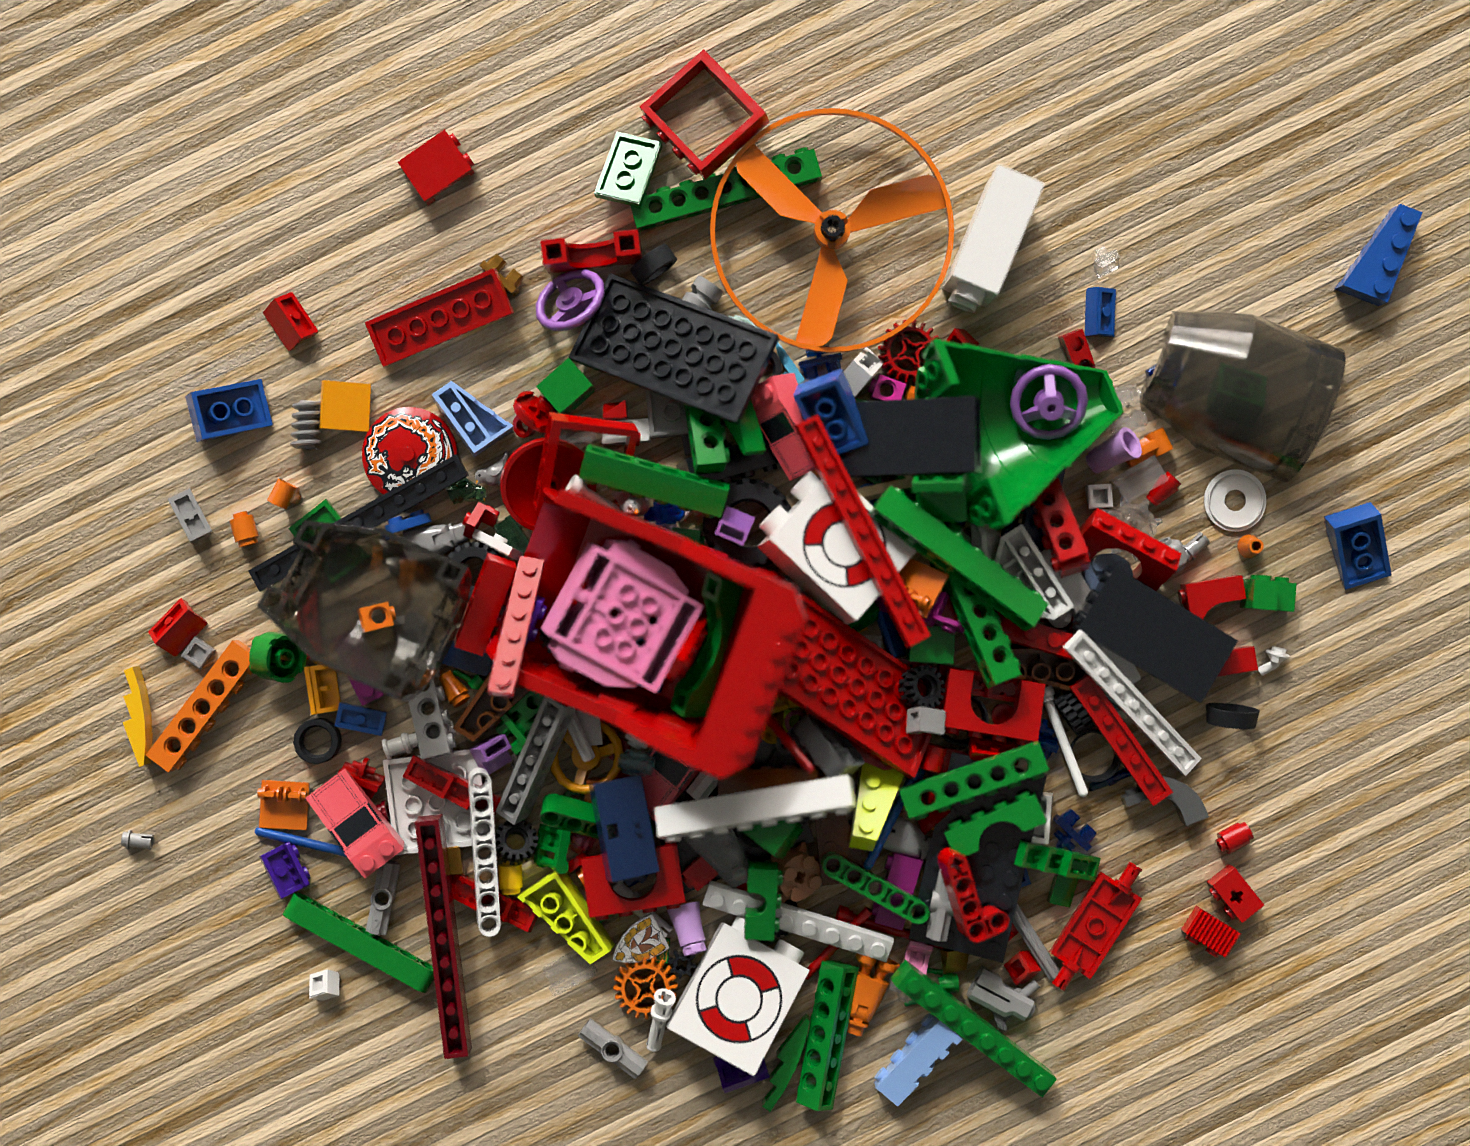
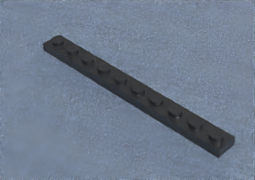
M455 454L248 570L259 592H262L384 524L389 519L400 515L469 476L458 454Z

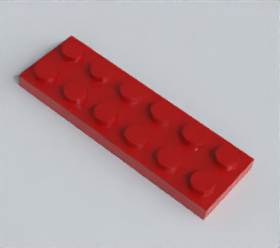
M492 268L364 323L383 367H386L509 316L514 311L497 269Z

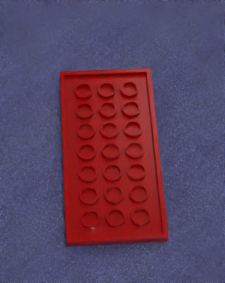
M798 594V597L802 599L808 618L779 693L909 779L915 778L932 734L926 732L915 735L906 733L907 709H910L911 706L904 704L907 701L906 699L901 700L900 696L904 694L899 692L898 688L903 686L899 684V680L904 679L901 677L902 674L906 673V670L910 669V667L803 594ZM919 679L917 684L918 691L922 697H925L926 685L923 680ZM940 700V704L938 706H935V708L933 709L941 710L942 700Z

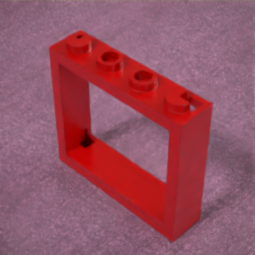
M704 49L639 106L643 113L641 118L646 122L649 128L654 126L658 130L656 134L665 144L669 142L673 146L672 151L680 160L685 158L689 163L687 167L695 175L700 174L705 180L770 123L766 112ZM705 69L751 117L701 161L661 120L656 112Z
M549 412L533 498L535 511L540 512L543 505L544 487L550 488L561 428L626 436L623 454L636 457L634 455L635 447L640 444L641 433L635 424ZM614 499V504L619 506L618 501Z

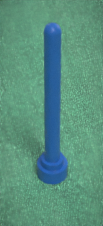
M919 767L915 778L909 779L905 776L906 781L903 787L919 782V780L922 781L926 770ZM900 793L886 818L874 850L869 852L863 864L866 870L873 868L904 806Z
M257 827L255 829V834L259 837L284 843L290 842L293 845L347 857L338 845L267 828Z

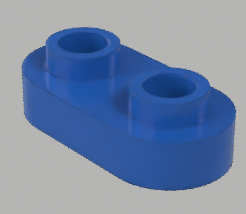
M422 509L410 513L411 518L404 520L402 516L391 518L388 520L389 524L384 526L386 533L391 535L432 522L430 513H424Z

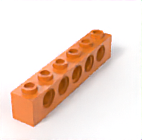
M240 640L231 641L147 752L146 756L168 773L176 769L179 771L188 760L185 758L190 750L193 752L200 745L202 734L205 731L209 732L216 723L214 718L219 712L223 713L231 703L228 700L233 693L238 694L243 688L245 677L248 674H253L249 669V647ZM232 663H236L239 667V672L236 676L230 672V665ZM217 682H221L224 685L222 695L216 692L215 686ZM203 701L208 702L210 705L208 713H204L201 709ZM189 720L195 723L196 728L194 732H190L187 729V722ZM174 739L181 743L180 751L174 750L172 746Z

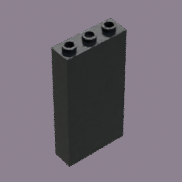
M976 396L856 402L868 444L838 454L850 478L942 473H982L981 399Z
M1108 566L1107 569L1104 568L1098 576V581L1100 582L1095 590L1092 589L1085 599L1087 604L1084 609L1079 610L1073 619L1075 624L1072 629L1084 631L1094 642L1193 701L1202 703L1238 640L1114 566Z

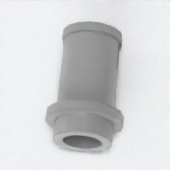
M1199 532L1190 542L1183 545L1188 556L1187 562L1195 560V556L1210 544L1209 539L1205 535L1203 536V533Z
M132 830L123 832L121 838V846H125L126 849L135 847L151 850L154 843L153 834L133 833Z

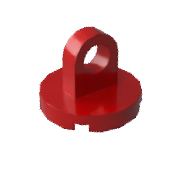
M523 391L516 397L513 403L516 417L513 420V430L521 438L533 436L537 431L545 433L549 412L557 413V411L545 397L541 395L539 397L534 396L532 391ZM522 422H523L526 426H528V430H527V431L524 430V428H523V426H522Z

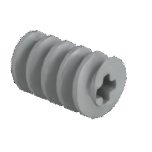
M300 400L292 405V408L299 412L292 414V418L297 419L298 422L292 423L291 427L298 431L291 433V437L297 439V441L290 443L291 447L304 450H321L314 447L315 444L322 441L315 438V435L322 433V430L315 428L316 425L320 424V420L316 419V416L320 415V410L316 409V406L321 405V401Z

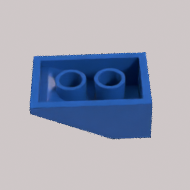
M842 369L797 385L793 397L804 420L818 414L838 454L868 444L851 387Z
M262 379L194 391L185 396L197 443L273 425Z
M1371 502L1324 516L1327 536L1345 590L1392 576L1382 516Z

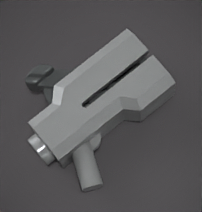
M981 965L974 977L976 980L972 981L967 991V997L990 1009L993 1012L997 1027L1004 1031L1007 1030L1005 1021L1011 1015L1023 1021L1027 1017L1031 1018L1036 1005H1034V1000L1029 996L1040 988L1038 983L1033 980L1023 989L1018 987L1014 989L1003 983L999 974Z

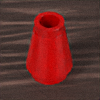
M1167 471L1164 475H1160L1146 498L1153 505L1157 506L1179 491L1177 488L1181 483Z

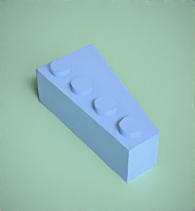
M928 1013L922 1019V1026L917 1032L913 1031L909 1034L905 1041L907 1044L903 1049H897L890 1058L891 1063L886 1069L882 1067L874 1077L876 1079L874 1082L876 1089L897 1107L919 1085L920 1081L918 1078L920 1076L924 1078L933 1071L935 1060H943L949 1054L948 1050L951 1044L954 1042L958 1045L962 1040L959 1034L931 1013Z

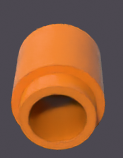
M247 511L233 514L234 519L229 520L235 543H238L239 548L257 544L259 534L253 514L248 515Z

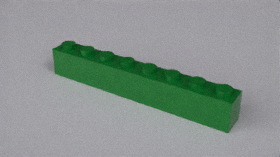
M890 486L883 492L869 512L871 518L1026 632L1036 625L1049 604L1040 593L1030 590L1020 578L1011 576L1004 570L1001 564L991 561L981 549L972 547L961 534L952 532L945 526L942 520L925 512L926 510L922 505L913 503L900 489Z
M904 960L890 979L896 988L1043 1098L1057 1080L1049 1068L907 960Z

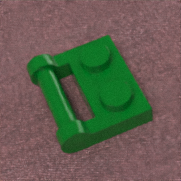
M540 823L538 842L534 853V864L541 868L549 867L559 874H565L569 868L566 856L571 844V831ZM547 851L555 853L554 859L549 858Z

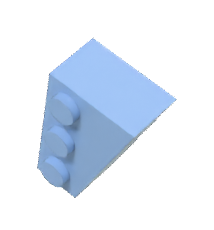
M452 381L432 394V400L473 457H476L513 431L514 426L511 423L502 419L493 410L484 406L475 397Z

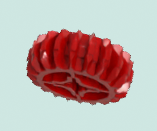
M916 320L911 323V327L907 326L893 337L883 341L886 346H878L879 351L885 352V354L879 355L878 358L881 360L886 359L881 368L890 367L886 375L889 377L895 372L897 375L894 379L899 381L902 376L904 377L903 383L908 384L911 377L913 384L916 383L917 370L922 367L919 352L925 349L933 339L939 338L938 335L932 338L929 336L933 332V328H929L927 332L923 331L926 325L924 322L921 323L919 328H916ZM895 323V324L893 325V328L895 329V328H897L899 325H898L897 323ZM888 328L885 332L887 334L892 330ZM905 334H916L924 341L913 343ZM898 337L901 352L891 357V344ZM909 346L910 349L918 348L913 354L914 358H910V355L908 357L906 355L901 357L907 350L906 347ZM907 361L914 367L915 371L902 370L896 364Z

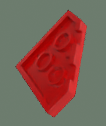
M698 616L669 667L664 680L673 684L677 675L682 678L699 644H701L707 633L703 628L708 620Z

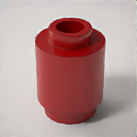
M1237 822L1217 833L1218 839L1215 841L1221 852L1226 851L1228 854H1231L1250 844V840L1254 839V836L1245 822L1240 824Z

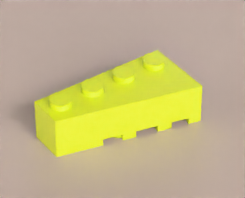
M865 762L859 768L855 797L856 808H854L849 847L868 851L874 850L904 778V775L894 768L882 770Z
M552 871L525 889L517 897L523 903L525 902L530 906L539 918H543L556 934L559 933L568 941L567 944L589 964L609 953L614 947V942L599 921H595L594 917L589 918L587 902L567 872L559 874Z

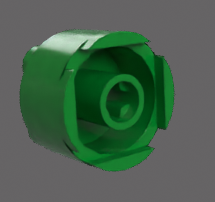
M266 632L254 637L252 640L249 654V669L262 679L280 683L292 682L296 679L294 677L301 673L305 667L307 659L305 647L301 646L298 641L299 639L295 636L277 632Z

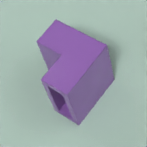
M727 506L715 534L743 546L755 517Z
M493 734L469 749L478 768L485 769L489 774L512 761L507 751L511 748V745L505 734Z

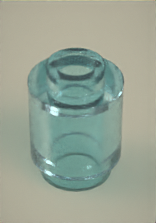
M626 749L624 754H620L618 768H621L622 773L634 776L641 775V777H646V775L652 776L655 757L650 756L649 753Z

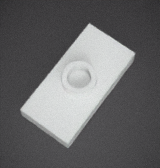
M475 529L472 535L474 539L517 561L524 554L507 545L508 539L498 534L491 537Z

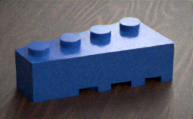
M1402 204L1391 208L1373 233L1369 242L1363 247L1355 262L1349 267L1343 279L1337 284L1335 290L1376 306L1388 303L1423 212Z

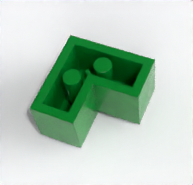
M1251 575L1250 579H1243L1246 599L1241 600L1240 608L1294 612L1297 583H1289V578L1274 577V581H1271L1272 576Z

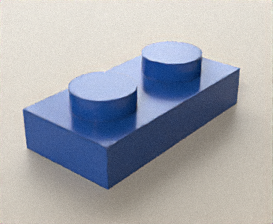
M340 702L335 727L382 736L388 712Z

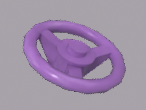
M577 269L560 274L546 285L538 297L536 303V317L543 327L553 331H568L581 326L592 318L601 307L605 296L603 280L597 273L587 269ZM585 278L592 281L595 285V290L583 294L577 287L569 288L566 282ZM558 288L560 294L557 297L556 306L559 311L548 319L545 314V306L548 298Z
M1050 364L1033 368L1024 374L1013 388L1010 400L1013 420L1021 431L1033 438L1043 440L1061 438L1075 430L1085 417L1088 405L1086 387L1078 375L1063 366ZM1044 375V389L1035 396L1034 407L1021 413L1020 399L1023 390L1029 382L1038 376ZM1054 375L1067 379L1075 388L1078 397L1077 411L1064 405L1063 396L1055 388ZM1060 417L1071 420L1063 427L1051 431L1039 430L1027 423L1041 418L1056 420Z

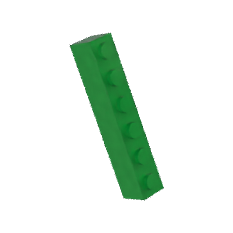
M588 444L585 451L579 478L584 479L583 481L587 484L598 485L599 483L606 485L612 491L621 492V490L631 492V495L637 498H652L658 504H674L683 511L691 512L695 510L702 512L701 514L708 518H721L730 486L729 483Z

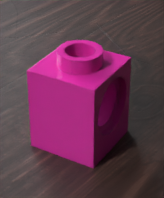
M879 374L877 380L873 378L869 386L868 392L872 393L870 399L874 401L901 400L907 384ZM881 385H889L892 388V395L889 397L882 396L879 390Z

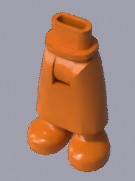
M856 953L855 957L861 966L857 975L847 1033L862 1037L864 1028H868L869 1022L880 1006L890 984L885 980L888 973H895L900 964L890 958L886 962L878 960L875 975L870 978V972L877 959Z

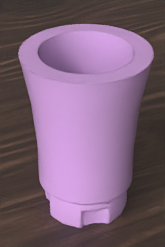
M1123 427L1112 437L1088 452V455H1086L1087 465H1089L1094 473H1100L1123 462L1139 458L1142 454L1140 441L1131 429Z
M691 902L680 905V908L667 910L675 928L680 948L683 949L684 957L707 951L704 943L706 939L701 922L699 902Z

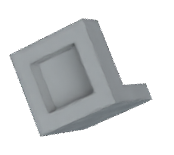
M923 706L907 709L906 733L913 735L925 732L937 735L944 734V710Z

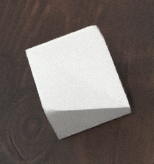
M1111 484L1085 486L1088 509L1113 508Z
M327 969L310 974L309 998L324 1001L339 996L338 972Z

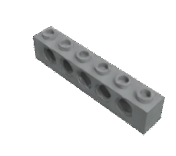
M419 612L396 617V620L393 621L392 631L421 759L429 760L453 754V747H456V741L453 733H449L448 724L451 723L448 710H444L442 701L445 700V693L443 687L438 685L437 677H440V671L437 663H433L432 654H435L432 640H428L426 631H429L428 620ZM417 633L419 635L418 643L410 645L409 637ZM422 656L424 658V665L416 669L414 660ZM427 679L430 683L429 689L421 692L419 684L422 680ZM432 702L435 706V711L431 715H426L424 708L428 703ZM433 726L440 728V735L436 739H432L430 736V730Z
M547 696L543 699L496 810V813L513 825L530 816L576 710L574 707Z

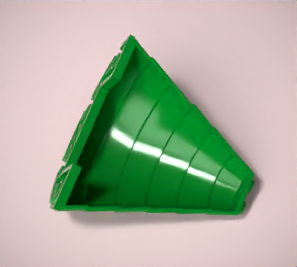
M939 338L933 339L922 355L926 359L925 364L917 370L915 399L976 396L981 399L982 473H965L967 520L979 527L989 525L990 528H997L1010 523L1024 507L1028 506L1044 488L1064 469L1068 468L1102 432L1106 431L1124 413L1122 403L1118 399L1113 387V381L1106 370L1079 366L1053 359L1047 360L1025 354L1015 355L966 343L961 345L940 340ZM1049 364L1063 366L1077 374L1086 387L1088 405L1085 417L1075 430L1064 437L1052 440L1033 438L1021 431L1013 420L1010 408L1012 390L1019 379L1033 368ZM1044 375L1036 377L1023 390L1020 399L1021 413L1034 407L1035 396L1044 389ZM1054 375L1055 388L1063 396L1064 405L1077 411L1078 397L1075 388L1067 379ZM1060 417L1056 420L1041 418L1027 423L1036 429L1051 431L1063 427L1071 420Z

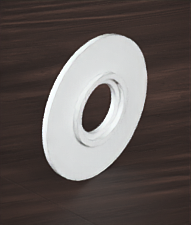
M1236 469L1227 470L1215 476L1208 484L1204 494V507L1210 520L1218 527L1227 531H1243L1254 526L1263 516L1266 508V493L1261 482L1251 473ZM1231 490H1239L1245 496V505L1239 511H1232L1225 505V496Z

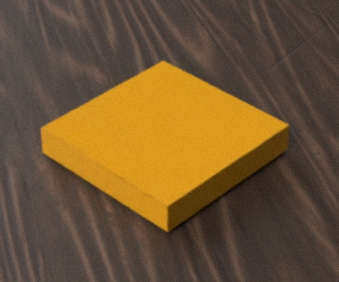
M322 380L319 429L368 432L371 384Z

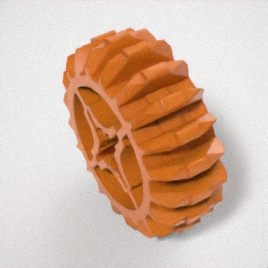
M644 957L642 962L634 964L625 963L627 969L619 967L618 971L622 975H615L614 980L619 982V984H615L613 990L621 991L615 995V999H624L619 1006L624 1008L628 1005L629 1007L626 1011L628 1015L635 1010V1018H639L641 1012L644 1013L645 1020L649 1019V1012H651L655 1002L651 1004H641L639 1002L646 997L654 999L655 992L659 990L654 983L658 974L663 978L666 989L671 990L677 997V993L672 989L678 988V983L670 982L676 979V973L668 974L672 966L668 965L663 968L664 959L656 963V957H653L651 961H647ZM639 969L652 970L646 976H641L639 974L635 975L633 973ZM627 979L632 981V985L637 989L633 999L627 991ZM651 979L649 987L650 990H643V992L641 993V983L643 982L645 984V982H649V980Z

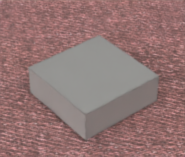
M195 636L181 656L201 670L216 650Z

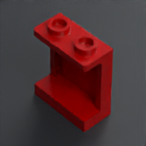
M445 129L398 161V164L428 206L435 202L434 197L466 175L470 174L472 176L474 174L471 167L475 164L467 153L461 154L458 149L461 146L460 142L453 133L448 135Z

